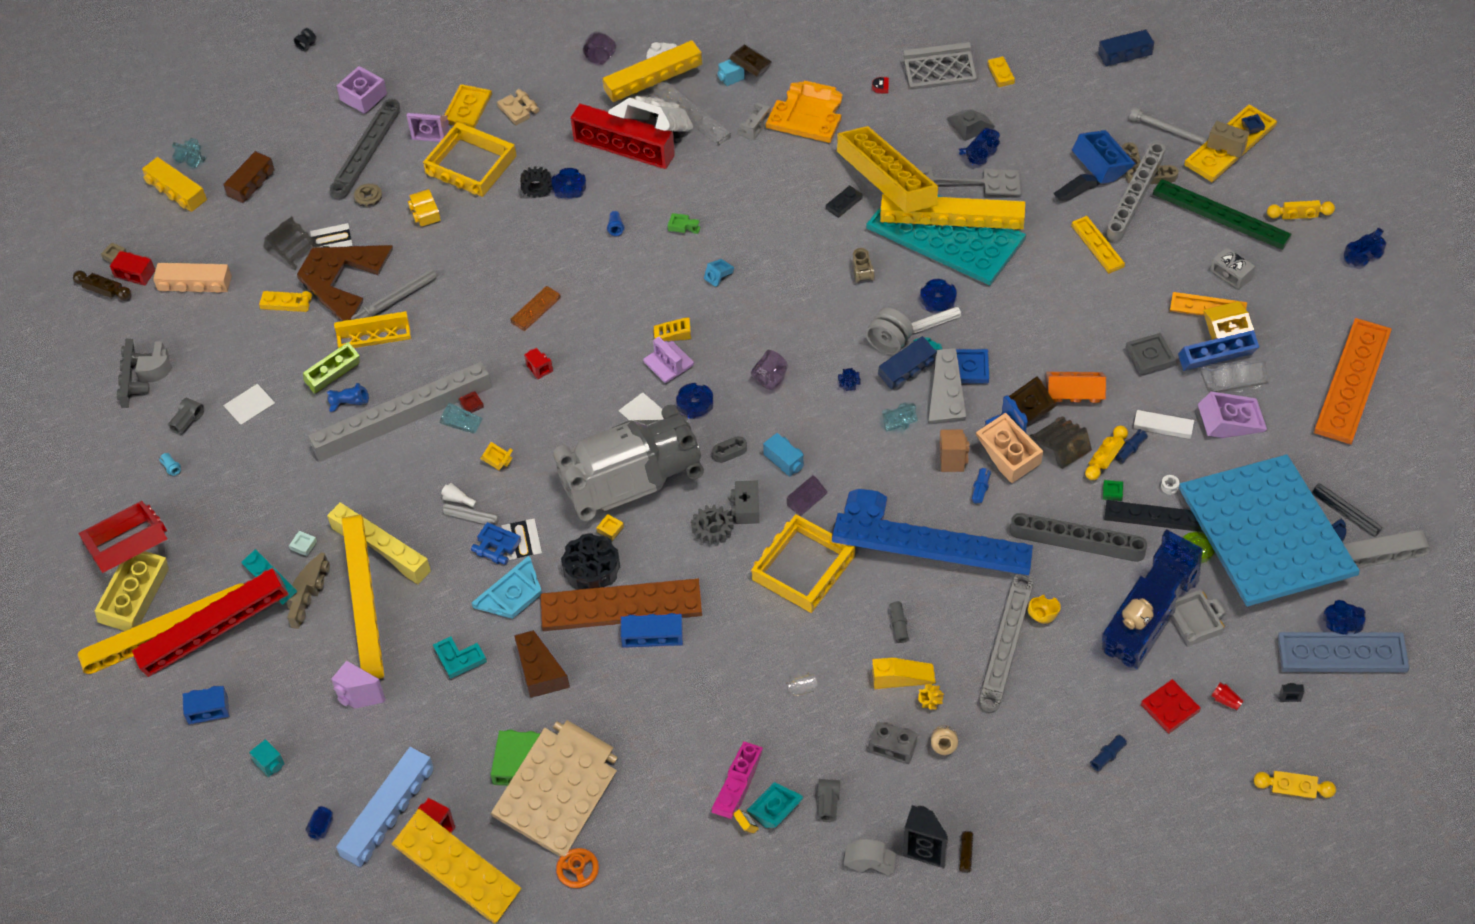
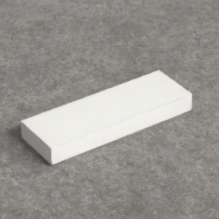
M1137 410L1133 429L1191 439L1194 420Z

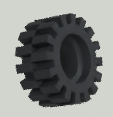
M534 166V169L529 167L528 171L525 169L520 177L521 191H523L524 195L527 194L528 197L532 195V198H536V196L541 198L542 194L546 196L552 190L550 171L548 172L546 168L543 170V167L537 169V166Z

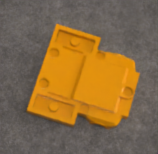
M805 80L803 82L791 83L790 90L787 91L786 102L776 101L767 119L766 128L831 143L841 122V114L835 112L842 102L843 95L836 90V87Z

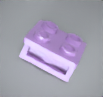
M660 337L653 340L654 352L643 359L644 363L664 383L669 382L694 365V361L673 341H663Z

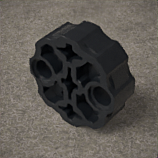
M582 534L578 539L571 540L565 546V553L561 557L564 577L577 590L602 588L612 585L617 579L618 570L621 568L618 549L613 546L611 539L604 535Z

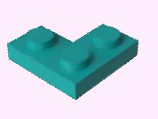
M450 636L433 644V648L450 679L487 662L478 643L459 651Z

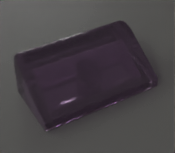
M812 475L787 496V506L799 516H802L828 492L820 481Z

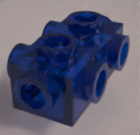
M984 128L967 148H959V155H967L969 163L976 165L985 164L989 155L997 151V147L1000 144V133L994 129Z
M1377 228L1376 231L1362 236L1361 239L1348 243L1344 252L1346 263H1352L1355 267L1358 265L1365 266L1369 263L1370 259L1382 257L1387 244L1384 238L1381 237L1384 231L1381 228Z

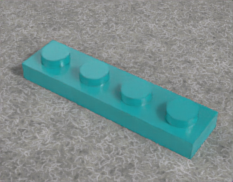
M256 549L241 561L255 578L271 568L279 574L289 595L278 600L282 605L298 592Z

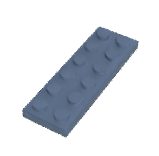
M1403 632L1278 633L1282 672H1408L1409 670Z

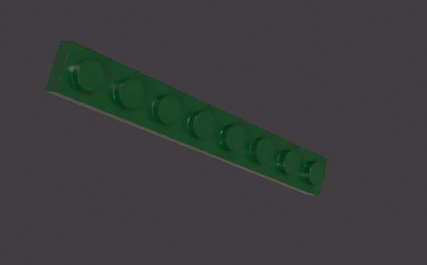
M1161 179L1153 190V195L1281 250L1285 248L1292 234L1164 179Z

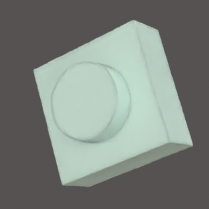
M299 531L289 547L292 551L308 556L317 540L316 537Z

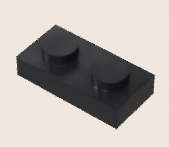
M849 185L826 204V210L839 218L862 199V193Z

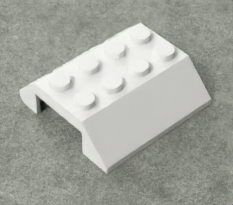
M636 96L635 98H628L608 112V114L621 118L649 120L650 113L653 112L659 114L655 127L657 129L686 132L693 129V124L685 109L679 108L680 105L677 103L665 102L663 99L656 97Z

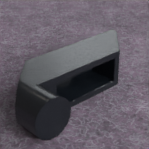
M1080 174L1053 194L1059 201H1070L1087 188H1095L1098 184L1097 179L1090 174Z

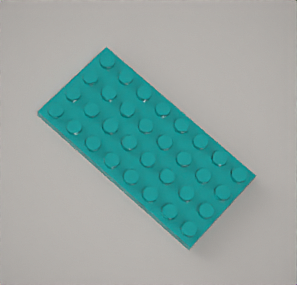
M881 206L866 223V229L989 286L1026 239V234L1016 229L881 222Z

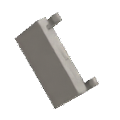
M756 103L754 107L759 108L761 111L754 109L747 121L739 124L741 128L738 129L737 133L755 140L766 125L771 113L770 106Z

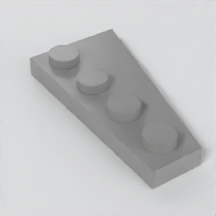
M956 348L937 350L928 424L966 420Z

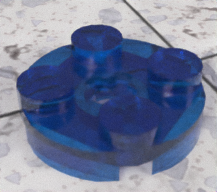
M564 168L559 171V174L556 176L554 174L552 177V190L557 198H579L586 189V177L584 174L579 173L578 169Z
M932 279L921 288L920 300L927 311H945L954 308L957 290L952 283L950 285L944 279ZM936 293H939L940 295H943V296L937 297V296H936Z
M689 383L678 391L676 397L677 408L687 418L694 419L703 416L713 409V392L708 386ZM692 398L699 399L697 402H692Z
M1336 600L1334 604L1329 605L1324 610L1323 621L1326 622V627L1335 633L1347 635L1348 631H1354V634H1356L1365 627L1366 612L1361 607L1348 604L1343 600Z

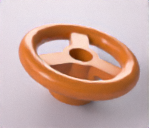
M583 848L569 850L565 857L561 856L556 866L559 880L571 888H582L591 884L599 871V863L596 856L591 851ZM591 860L592 872L588 878L584 879L583 871L585 865ZM563 869L570 870L576 874L578 882L567 879L563 874Z

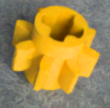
M925 684V689H919L918 700L922 703V708L936 710V704H943L944 693L939 690V685Z

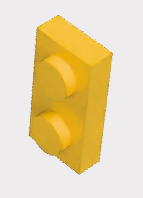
M1004 56L988 60L987 65L998 87L1015 84V78Z

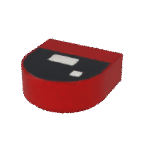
M889 77L875 78L872 81V90L876 93L888 94Z

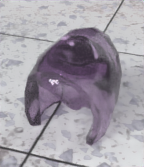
M599 31L590 34L583 46L585 57L597 65H603L616 50L615 41L607 34Z
M768 349L753 367L751 376L763 387L772 391L783 382L788 364L780 354Z

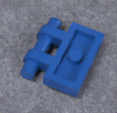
M487 522L477 536L478 541L482 543L480 546L473 544L471 551L477 553V556L492 559V562L496 564L506 565L509 558L503 556V554L506 552L512 555L521 542V536ZM489 546L496 548V551L488 550Z

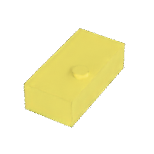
M144 551L119 564L94 611L98 623L123 631L140 625L169 570L166 557Z

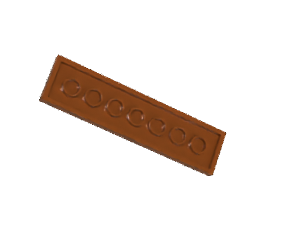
M699 578L541 593L543 631L621 624L622 616L628 615L647 616L649 614L667 615L675 613L682 614V618L702 616Z

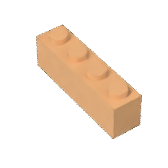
M158 263L153 280L158 291L219 293L228 292L232 275L228 264Z

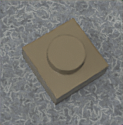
M111 242L101 253L102 259L112 263L119 251H127L125 248Z

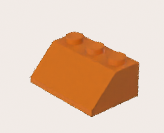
M1046 371V389L1055 402H1063V399H1070V402H1082V399H1089V402L1098 403L1101 402V399H1106V376L1103 372Z

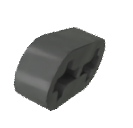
M737 436L718 443L712 450L713 459L722 463L741 456L747 451V442L743 437Z

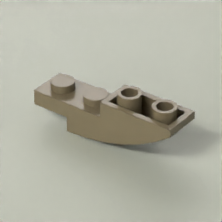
M320 553L313 558L292 584L298 592L286 602L290 610L287 618L291 628L299 629L301 622L305 620V609L311 602V596H318L320 589H323L324 576L330 568V562L327 560L325 553Z

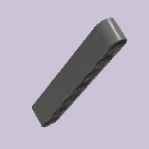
M1016 513L1011 518L1010 533L1015 538L1134 562L1142 561L1146 555L1147 541L1141 536L1025 513Z

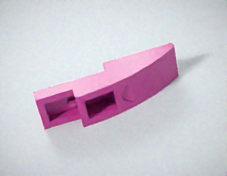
M743 741L728 770V777L712 806V813L729 819L733 818L736 810L740 808L751 784L763 747Z

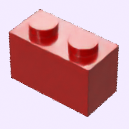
M119 251L110 265L114 278L146 286L156 271L150 258L124 251Z

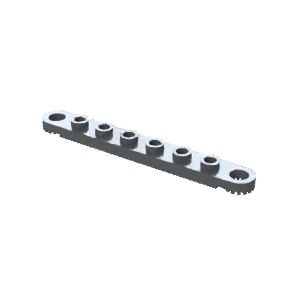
M391 98V100L388 99L383 102L382 107L379 108L335 177V181L330 185L332 197L340 199L348 194L400 111L398 100ZM338 188H342L341 192H336L335 190Z

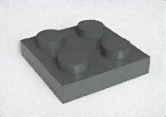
M1161 333L1126 343V349L1141 375L1176 364V359Z

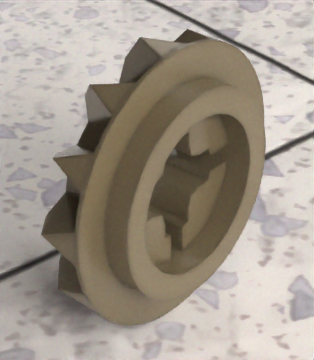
M371 183L359 186L354 192L355 201L360 206L364 204L367 207L369 204L374 205L375 202H380V197H382L380 187Z

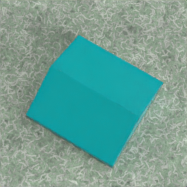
M773 782L746 812L765 828H776L804 798L801 794Z

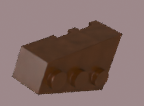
M534 630L514 635L530 698L570 688L568 675Z

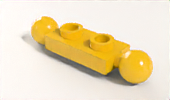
M1320 200L1284 202L1283 207L1276 204L1270 205L1267 208V215L1273 219L1281 215L1282 220L1318 218L1319 212L1327 216L1333 214L1335 205L1330 201H1326L1321 205Z
M1122 425L1116 426L1113 430V437H1106L1103 440V443L1088 463L1090 466L1085 470V476L1089 480H1097L1101 474L1100 469L1108 468L1125 443L1124 439L1128 436L1126 427Z
M1274 771L1273 777H1270L1266 772H1258L1253 779L1254 784L1258 788L1264 789L1269 785L1272 786L1271 793L1316 799L1317 792L1325 798H1331L1336 793V786L1333 782L1324 781L1318 784V777Z

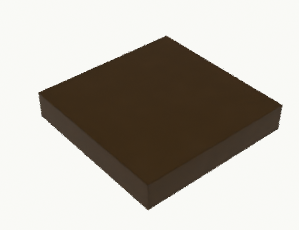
M745 44L733 52L729 58L756 77L769 68L772 63L771 60Z
M1038 376L1009 396L1011 400L1013 399L1016 402L1020 412L1026 415L1028 419L1027 427L1057 406Z

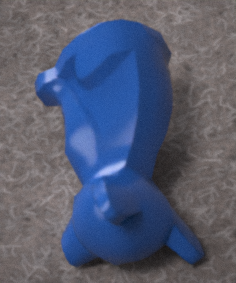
M356 383L355 387L344 389L341 392L333 390L327 392V400L331 405L330 412H334L341 402L361 405L368 403L369 400L368 391L360 383Z

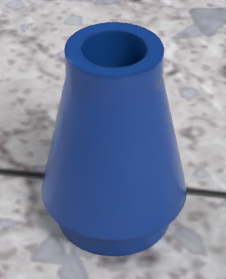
M612 211L609 214L607 231L612 236H619L624 231V224L620 213L617 211Z

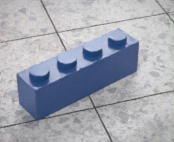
M1254 330L1185 346L1178 353V357L1183 371L1252 355L1259 348V344Z

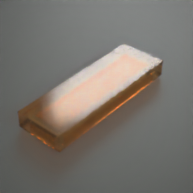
M546 286L510 319L511 323L525 331L561 298L560 294Z

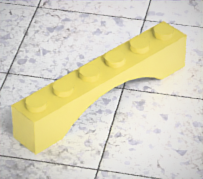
M340 502L327 517L331 528L344 536L342 517L359 514ZM363 517L367 545L385 557L405 577L419 585L431 572L428 559Z

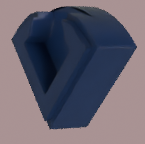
M1341 518L1332 524V527L1343 542L1346 537V524Z

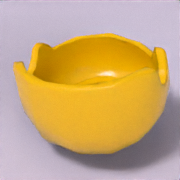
M1045 595L1032 598L1028 603V614L1030 617L1043 624L1051 623L1061 610V604L1055 597L1047 599Z

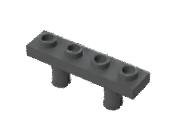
M125 339V346L121 347V356L124 358L120 360L122 375L118 376V385L121 388L117 389V400H120L121 408H129L130 395L137 393L149 394V382H132L133 366L137 365L138 357L151 356L152 354L135 353L133 339Z

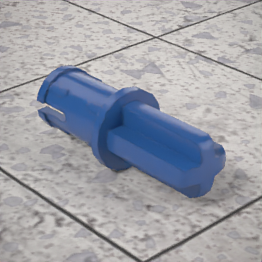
M987 468L979 469L977 481L973 484L974 491L971 499L975 504L983 502L985 491L989 488L988 481L991 471L988 469L987 474H985Z

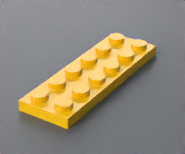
M1250 104L1227 123L1228 125L1245 130L1241 124L1242 118L1258 114L1265 124V130L1249 134L1247 146L1242 156L1277 124V120ZM1207 140L1185 160L1184 165L1213 182L1239 158L1227 154L1226 150L1221 149V151L1207 147Z
M420 809L415 812L391 844L493 924L497 923L521 890L520 886Z

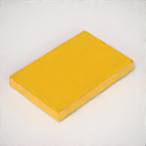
M460 84L444 114L448 118L449 125L454 126L456 122H460L475 128L492 96V91Z

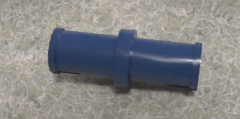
M1138 429L1130 439L1125 441L1124 446L1119 450L1115 459L1118 462L1120 461V463H1124L1132 453L1138 450V446L1148 438L1146 432Z
M1116 735L1108 745H1104L1101 748V752L1090 761L1092 768L1096 771H1101L1109 761H1113L1117 756L1116 754L1127 745L1126 739L1121 735Z

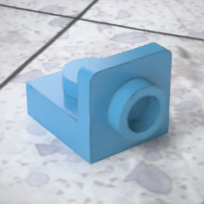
M723 259L707 264L704 279L717 287L720 284L721 278L732 274L735 267Z

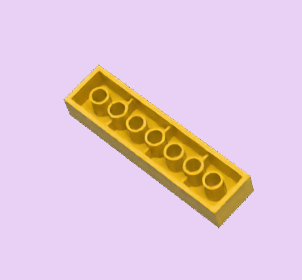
M869 126L838 133L837 152L905 213H913L916 210L928 209L937 205L938 185Z

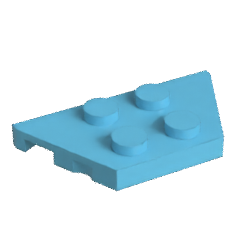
M527 556L472 602V607L511 619L517 616L541 596L542 593L531 558Z

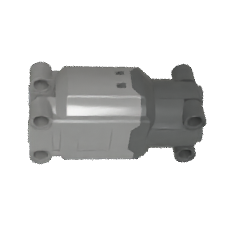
M675 405L665 406L661 412L664 419L652 424L645 425L633 420L580 440L575 448L569 449L566 445L556 447L553 456L557 465L558 475L581 520H591L598 509L607 511L660 491L666 478L686 471L689 478L694 480L703 475L704 468L700 463L701 452L697 439L691 430L687 417L681 415Z

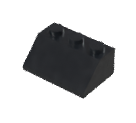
M912 805L904 827L903 857L945 868L948 835L933 811L925 806Z

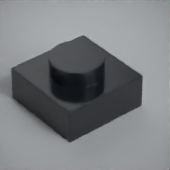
M1288 683L1282 685L1279 693L1280 702H1301L1304 694L1303 684Z

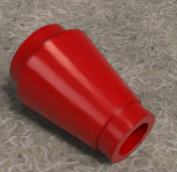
M1221 682L1211 695L1215 698L1214 701L1236 711L1244 701L1227 684L1224 685Z

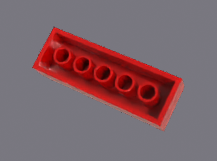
M579 103L570 117L575 142L665 170L675 156L673 131L655 128L656 126L634 119L621 118L608 114L605 110Z

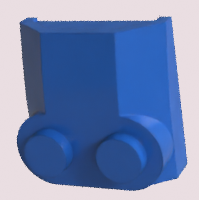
M866 489L850 491L844 513L884 520L887 496L879 491Z

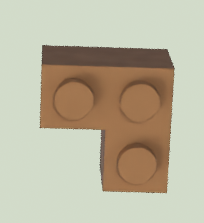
M963 429L940 430L941 472H964L965 464H968L969 441H967Z

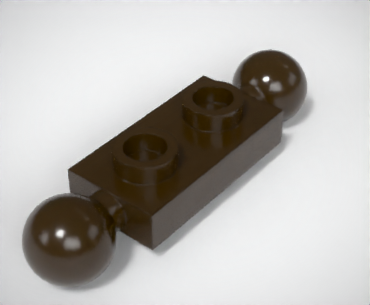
M81 270L73 274V281L76 284H82V288L109 298L117 295L122 301H126L131 297V290L128 287H122V283L95 273L87 276Z

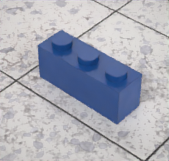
M682 614L622 616V647L683 645Z

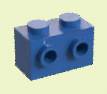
M212 686L208 689L182 693L183 713L188 724L230 717L228 695L224 686Z

